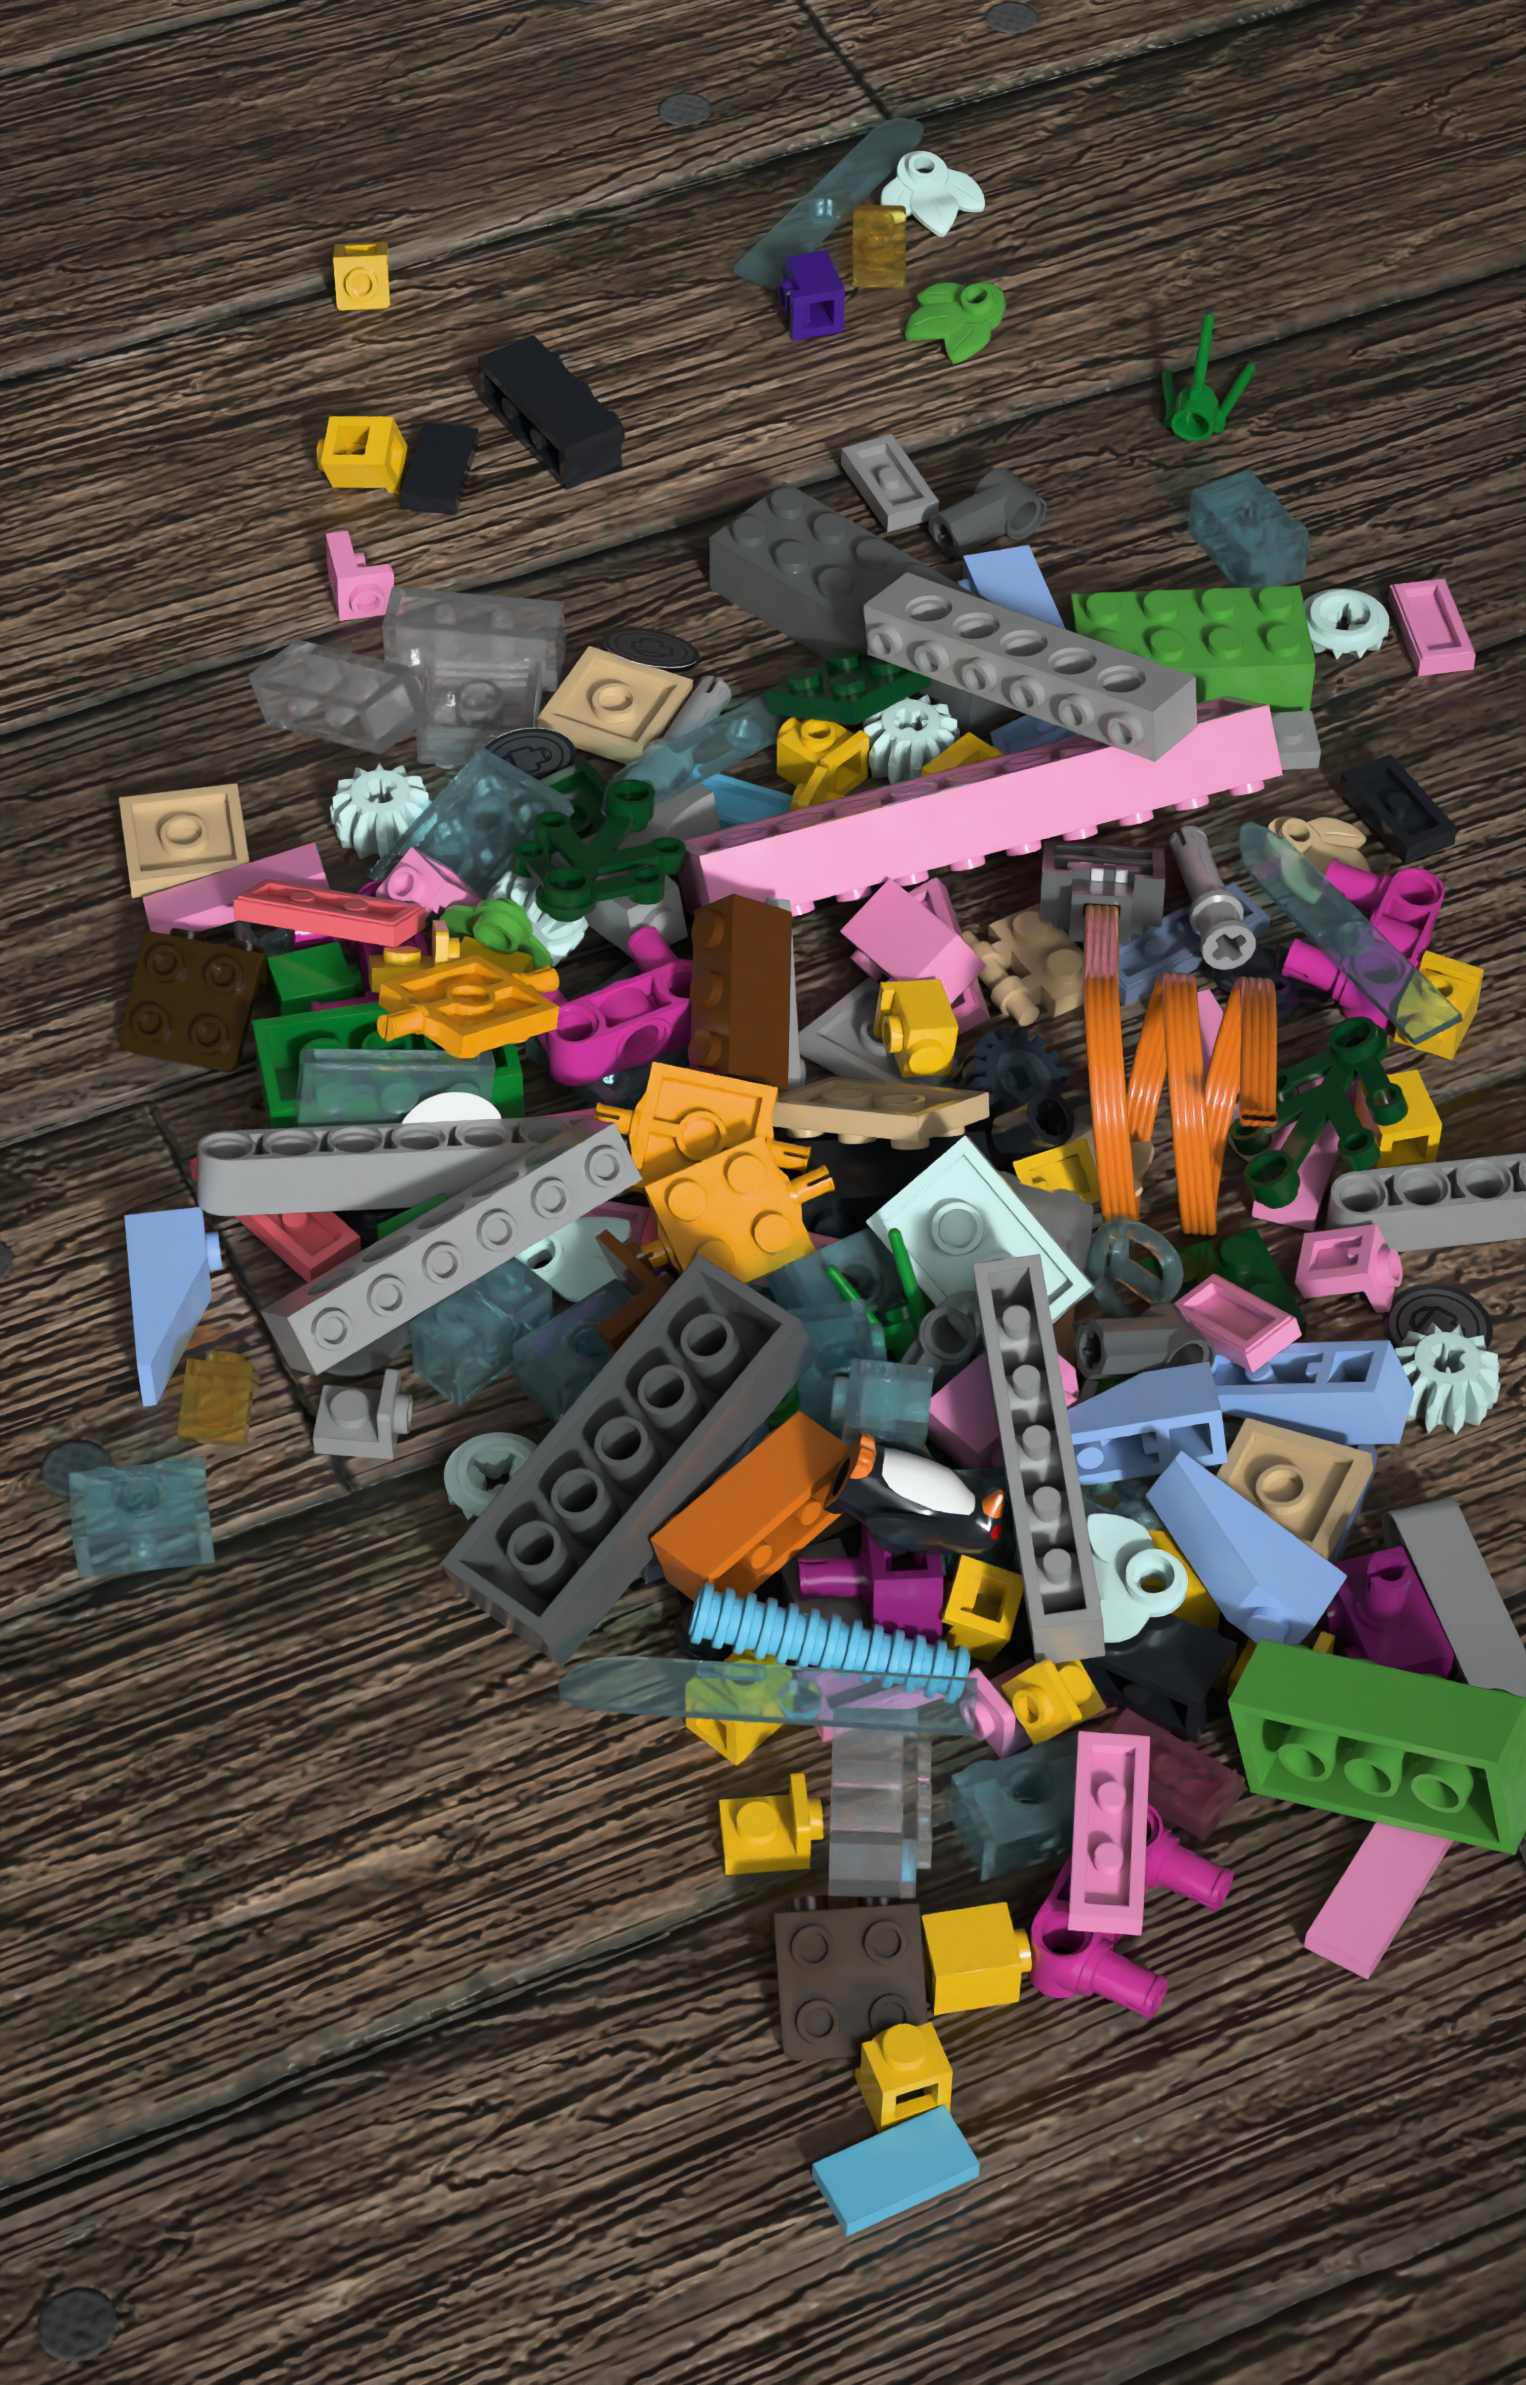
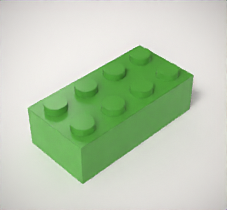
M1300 585L1071 594L1069 631L1143 658L1148 656L1154 662L1196 676L1197 703L1228 695L1268 704L1270 713L1310 711L1316 663Z
M1264 1639L1259 1640L1228 1700L1251 1793L1512 1855L1516 1854L1526 1832V1697L1513 1695L1499 1688L1486 1689L1446 1680L1435 1674H1418L1386 1667L1367 1659L1354 1660L1318 1652L1299 1644L1286 1645Z

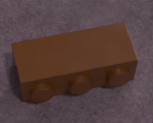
M733 893L694 910V923L691 932L693 941V972L690 986V1000L692 1002L691 1040L688 1047L690 1069L777 1087L778 1093L788 1090L792 912Z

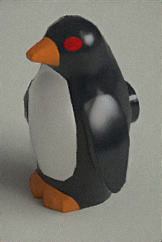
M863 1431L857 1434L846 1451L823 1506V1510L830 1513L849 1514L858 1519L869 1528L874 1542L880 1548L896 1555L905 1554L907 1551L923 1555L990 1553L1004 1541L1007 1523L1003 1511L1005 1492L1002 1489H998L986 1496H978L971 1492L950 1468L939 1464L924 1450L904 1442L884 1440L875 1443L874 1438Z

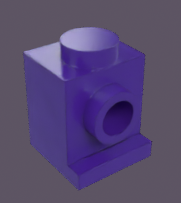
M827 250L785 257V265L782 270L785 280L778 282V295L783 312H790V336L792 341L844 332L845 288Z

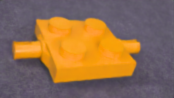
M476 954L381 982L378 1005L390 1012V1014H383L378 1017V1033L382 1039L386 1038L387 1042L412 1033L417 1035L423 1034L443 1047L446 1053L459 1059L473 1058L480 1055L481 1052L506 1044L525 1042L529 1037L557 1029L559 1006L541 994L554 992L558 989V973L554 968L550 969L549 965L527 973H513L497 967Z
M657 1062L652 1063L646 1092L636 1105L635 1111L598 1102L595 1109L596 1115L593 1120L615 1122L620 1134L629 1135L631 1157L642 1180L626 1190L644 1193L643 1189L646 1185L760 1135H763L777 1167L800 1171L806 1174L811 1154V1147L809 1146L804 1147L774 1140L772 1120L778 1098L777 1087Z
M763 1135L757 1136L644 1186L643 1192L657 1220L658 1239L640 1248L647 1257L651 1256L648 1259L652 1263L653 1269L669 1263L681 1276L696 1256L700 1254L741 1282L749 1285L815 1255L816 1250L802 1222L801 1204L826 1192L834 1191L833 1180L830 1177L808 1187L828 1177L829 1172L825 1165H821L813 1171L789 1180L788 1176L777 1167Z

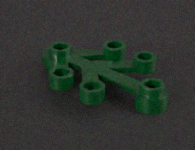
M624 779L608 786L606 814L608 818L588 846L571 828V820L567 815L555 811L543 812L534 819V841H522L513 846L512 871L520 877L534 878L538 882L539 886L535 893V903L542 912L557 921L573 922L594 911L597 902L628 896L631 901L643 905L660 902L664 898L665 875L679 873L685 867L686 847L679 839L660 837L652 840L649 844L617 850L629 832H638L647 827L648 821L654 817L655 789L644 781ZM549 849H557L571 867L557 868L549 859ZM633 869L628 875L596 880L601 875Z
M1356 1016L1339 1022L1328 1035L1329 1045L1326 1051L1289 1068L1277 1069L1276 1113L1278 1114V1120L1274 1128L1244 1127L1240 1124L1239 1118L1231 1124L1229 1133L1237 1151L1246 1156L1259 1154L1251 1159L1244 1169V1179L1252 1197L1258 1203L1270 1209H1279L1295 1200L1300 1186L1298 1169L1329 1119L1339 1137L1338 1150L1345 1166L1349 1170L1363 1171L1371 1168L1379 1161L1381 1150L1373 1132L1362 1127L1345 1094L1356 1075H1358L1368 1091L1365 1102L1376 1124L1382 1126L1393 1125L1407 1115L1409 1107L1401 1087L1390 1082L1380 1063L1389 1051V1039L1384 1029L1376 1025L1370 1018ZM1325 1076L1320 1085L1300 1094L1298 1087ZM1297 1121L1280 1150H1270L1261 1153L1271 1144L1272 1132Z

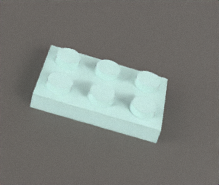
M967 1136L961 1138L865 1221L892 1254L893 1250L888 1232L892 1228L900 1230L917 1284L936 1306L950 1295L959 1291L976 1292L973 1263L1035 1254L1041 1255L1052 1324L1096 1288ZM948 1315V1321L964 1340H968L966 1325L959 1318ZM984 1345L976 1353L977 1356L985 1351Z

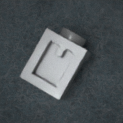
M386 1368L382 1390L323 1385L313 1433L314 1453L393 1460L398 1433L409 1434L413 1412L412 1394H402L400 1369Z

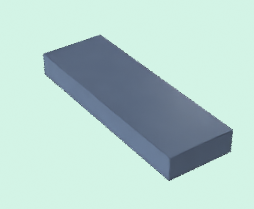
M1234 882L1225 885L1226 890L1238 896L1244 909L1242 922L1251 928L1255 939L1269 932L1271 917ZM1192 903L1162 917V927L1148 926V930L1144 934H1131L1130 945L1119 944V999L1124 1006L1151 993L1158 976L1162 972H1183L1187 974L1207 964L1200 950L1202 937L1194 932L1189 921V909Z

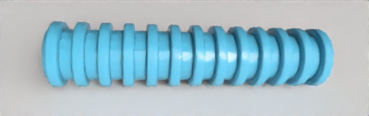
M705 1582L703 1587L698 1589L688 1629V1635H691V1643L699 1644L702 1638L712 1640L711 1647L715 1649H721L723 1643L732 1645L733 1653L739 1655L744 1652V1649L754 1651V1658L763 1660L765 1655L769 1654L775 1656L776 1664L784 1665L787 1659L796 1661V1668L800 1670H806L809 1664L817 1666V1673L821 1675H827L829 1670L838 1671V1678L847 1681L851 1675L859 1677L861 1685L869 1686L871 1681L874 1680L880 1682L881 1690L890 1691L894 1685L901 1687L902 1695L912 1696L915 1690L923 1692V1700L933 1701L935 1696L943 1697L944 1705L953 1707L962 1697L971 1658L970 1654H968V1646L959 1644L955 1650L947 1648V1641L938 1639L934 1645L926 1643V1636L916 1634L914 1639L911 1640L905 1638L904 1630L895 1629L891 1635L884 1633V1626L880 1624H874L871 1629L863 1628V1623L860 1619L854 1618L850 1624L841 1622V1615L832 1613L829 1619L820 1617V1610L811 1608L808 1614L799 1612V1605L795 1603H789L786 1609L778 1607V1600L769 1597L766 1603L756 1601L757 1595L755 1593L748 1592L745 1598L735 1596V1589L726 1587L724 1593L714 1591V1583Z

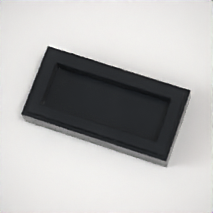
M424 422L401 491L402 509L456 515L478 448V428Z

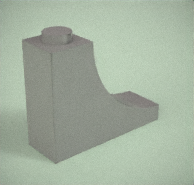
M700 783L656 804L654 817L648 821L647 827L638 832H629L617 850L649 844L652 840L660 837H672L683 840L720 830L714 792ZM593 834L583 839L582 841L586 844V846H588L596 834ZM559 852L551 855V860L557 868L571 867ZM633 869L601 875L596 880L628 875ZM677 873L665 875L664 898L656 904H638L631 901L628 896L597 902L594 911L584 916L592 929L626 954H628L629 950L627 945L630 937L636 931L645 927H656L669 946L688 937L679 887L675 883L678 879Z

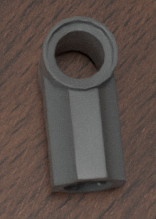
M1001 467L992 470L984 476L976 487L974 495L929 516V532L935 541L937 550L950 560L1005 533L1014 540L1027 538L1041 525L1046 515L1047 506L1046 502L1008 468Z
M959 1291L954 1293L923 1318L919 1334L882 1389V1392L889 1400V1405L906 1418L926 1423L922 1405L971 1363L978 1350L984 1345L976 1292ZM948 1315L959 1318L966 1325L968 1340L957 1337L950 1330Z
M1166 1302L1152 1306L1137 1318L1093 1319L1089 1324H1080L1073 1343L1077 1352V1368L1088 1380L1131 1378L1142 1372L1208 1361L1212 1368L1216 1356L1212 1343L1175 1304Z

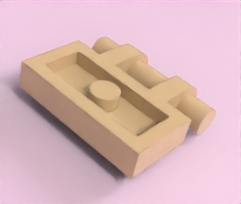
M1040 903L989 924L988 942H980L971 931L962 932L965 943L987 965L977 976L978 981L982 980L992 992L990 996L991 1001L1004 1015H1012L1021 1026H1028L1037 1019L1040 1013L1036 1006L1038 1003H1042L1054 1018L1084 1005V952L1074 941H1069V935L1063 929L1053 927L1051 920L1039 919ZM1011 968L1017 976H1010L1005 970Z

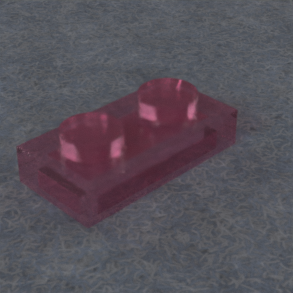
M1128 1708L1107 1731V1733L1150 1736L1148 1804L1155 1808L1158 1814L1203 1841L1208 1838L1243 1794L1245 1777Z

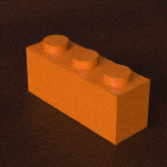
M800 1410L797 1411L779 1428L768 1433L762 1442L733 1468L718 1476L711 1487L682 1512L672 1516L664 1527L650 1538L666 1580L694 1602L699 1587L702 1588L705 1582L714 1583V1591L724 1593L726 1587L734 1588L736 1591L735 1596L745 1598L748 1592L752 1593L841 1515L825 1511L823 1506L838 1467L850 1446Z

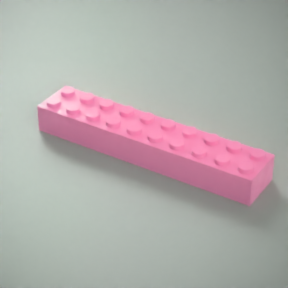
M1228 695L1197 703V728L1156 762L1080 734L680 840L686 847L685 867L677 875L686 913L694 916V910L734 893L765 903L766 898L790 900L792 916H797L813 911L815 909L813 901L835 895L836 901L846 902L867 897L872 894L871 885L886 882L889 878L899 886L912 885L929 879L928 870L949 865L951 871L968 870L985 864L984 855L1001 850H1006L1007 856L1028 854L1042 848V839L1061 834L1064 841L1083 839L1097 834V825L1109 821L1118 820L1120 826L1134 825L1153 819L1154 809L1172 804L1176 811L1189 810L1207 805L1209 803L1208 795L1228 790L1231 796L1260 791L1265 788L1263 780L1283 775L1270 707L1268 704Z

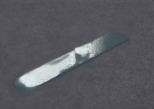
M895 118L884 121L874 128L733 267V273L774 290L778 286V282L784 280L782 270L785 265V257L811 253L897 167L900 159L914 150L924 135L923 124L912 119Z
M764 693L626 765L612 777L605 788L600 812L604 817L608 818L606 814L607 788L616 781L635 779L650 784L655 789V805H658L776 742L777 734L782 725L791 717L768 714Z
M1254 822L1245 823L1240 828V852L1244 867L1254 882L1414 1046L1463 1021L1462 1014L1298 849L1275 832Z
M640 1656L600 1657L576 1666L560 1680L558 1689L559 1699L575 1706L597 1711L974 1736L978 1678Z

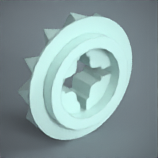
M1344 588L1328 589L1313 594L1303 602L1315 653L1329 650L1334 653L1337 660L1342 653H1350L1354 657L1361 659L1366 650H1379L1383 638L1388 636L1389 616L1386 609L1379 601L1366 593ZM1342 617H1347L1348 630L1336 629L1338 623H1341Z
M504 1432L482 1434L461 1444L449 1457L444 1470V1483L450 1505H458L462 1508L468 1521L480 1516L505 1486L499 1484L493 1490L489 1489L487 1491L486 1476L491 1479H498L503 1473L507 1474L509 1472V1478L511 1479L538 1445L525 1437Z

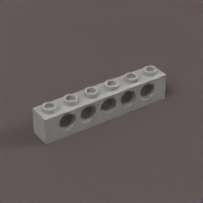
M908 572L864 604L868 655L1147 760L1156 762L1197 728L1196 676Z
M583 1119L261 1310V1313L289 1367L318 1375L642 1180V1177L615 1122Z
M1035 1254L973 1263L977 1307L1035 1664L1045 1659H1050L1053 1663L1105 1656L1103 1616L1041 1255Z

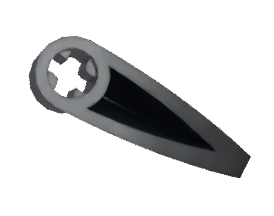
M1086 1087L1059 1093L1050 1090L1039 1091L996 1115L992 1123L991 1135L995 1147L1004 1158L1014 1162L1068 1144L1093 1129L1090 1088Z

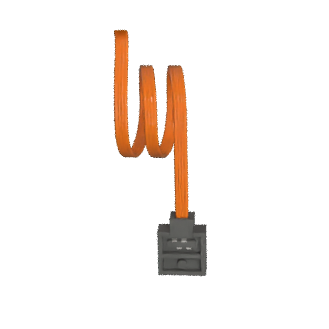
M1044 841L1039 919L1051 920L1052 926L1056 929H1068L1069 941L1084 942L1083 992L1086 1048L1096 1168L1104 1226L1108 1229L1122 1228L1123 1230H1137L1139 1228L1141 1194L1135 1197L1130 1142L1151 1141L1167 1070L1181 1230L1184 1234H1208L1213 1236L1217 1231L1216 1211L1220 1178L1238 1090L1239 1121L1242 1126H1258L1271 1129L1276 1126L1278 1114L1276 1113L1277 1007L1274 982L1270 978L1263 979L1259 977L1255 979L1254 977L1247 978L1244 976L1236 980L1222 1016L1204 1084L1196 977L1192 973L1162 972L1156 980L1146 1010L1126 1095L1119 999V944L1130 945L1131 934H1144L1147 932L1148 926L1162 927L1165 892L1164 849ZM1143 1174L1142 1177H1140V1178L1138 1179V1180L1140 1181V1183H1141L1142 1186H1143L1144 1174Z

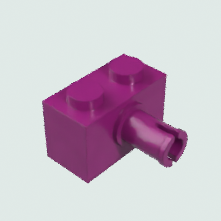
M861 1523V1549L858 1551V1556L797 1557L799 1601L860 1597L861 1604H867L870 1629L874 1624H880L884 1626V1633L892 1635L895 1629L905 1631V1638L913 1640L916 1634L926 1636V1643L935 1644L938 1639L942 1640L943 1571L940 1555H923L909 1551L901 1555L889 1553L874 1542L869 1528Z
M1402 1546L1331 1563L1345 1573L1347 1578L1322 1614L1318 1624L1321 1631L1335 1636V1641L1340 1650L1339 1656L1354 1660L1367 1659L1378 1665L1418 1674H1435L1449 1680L1454 1652Z

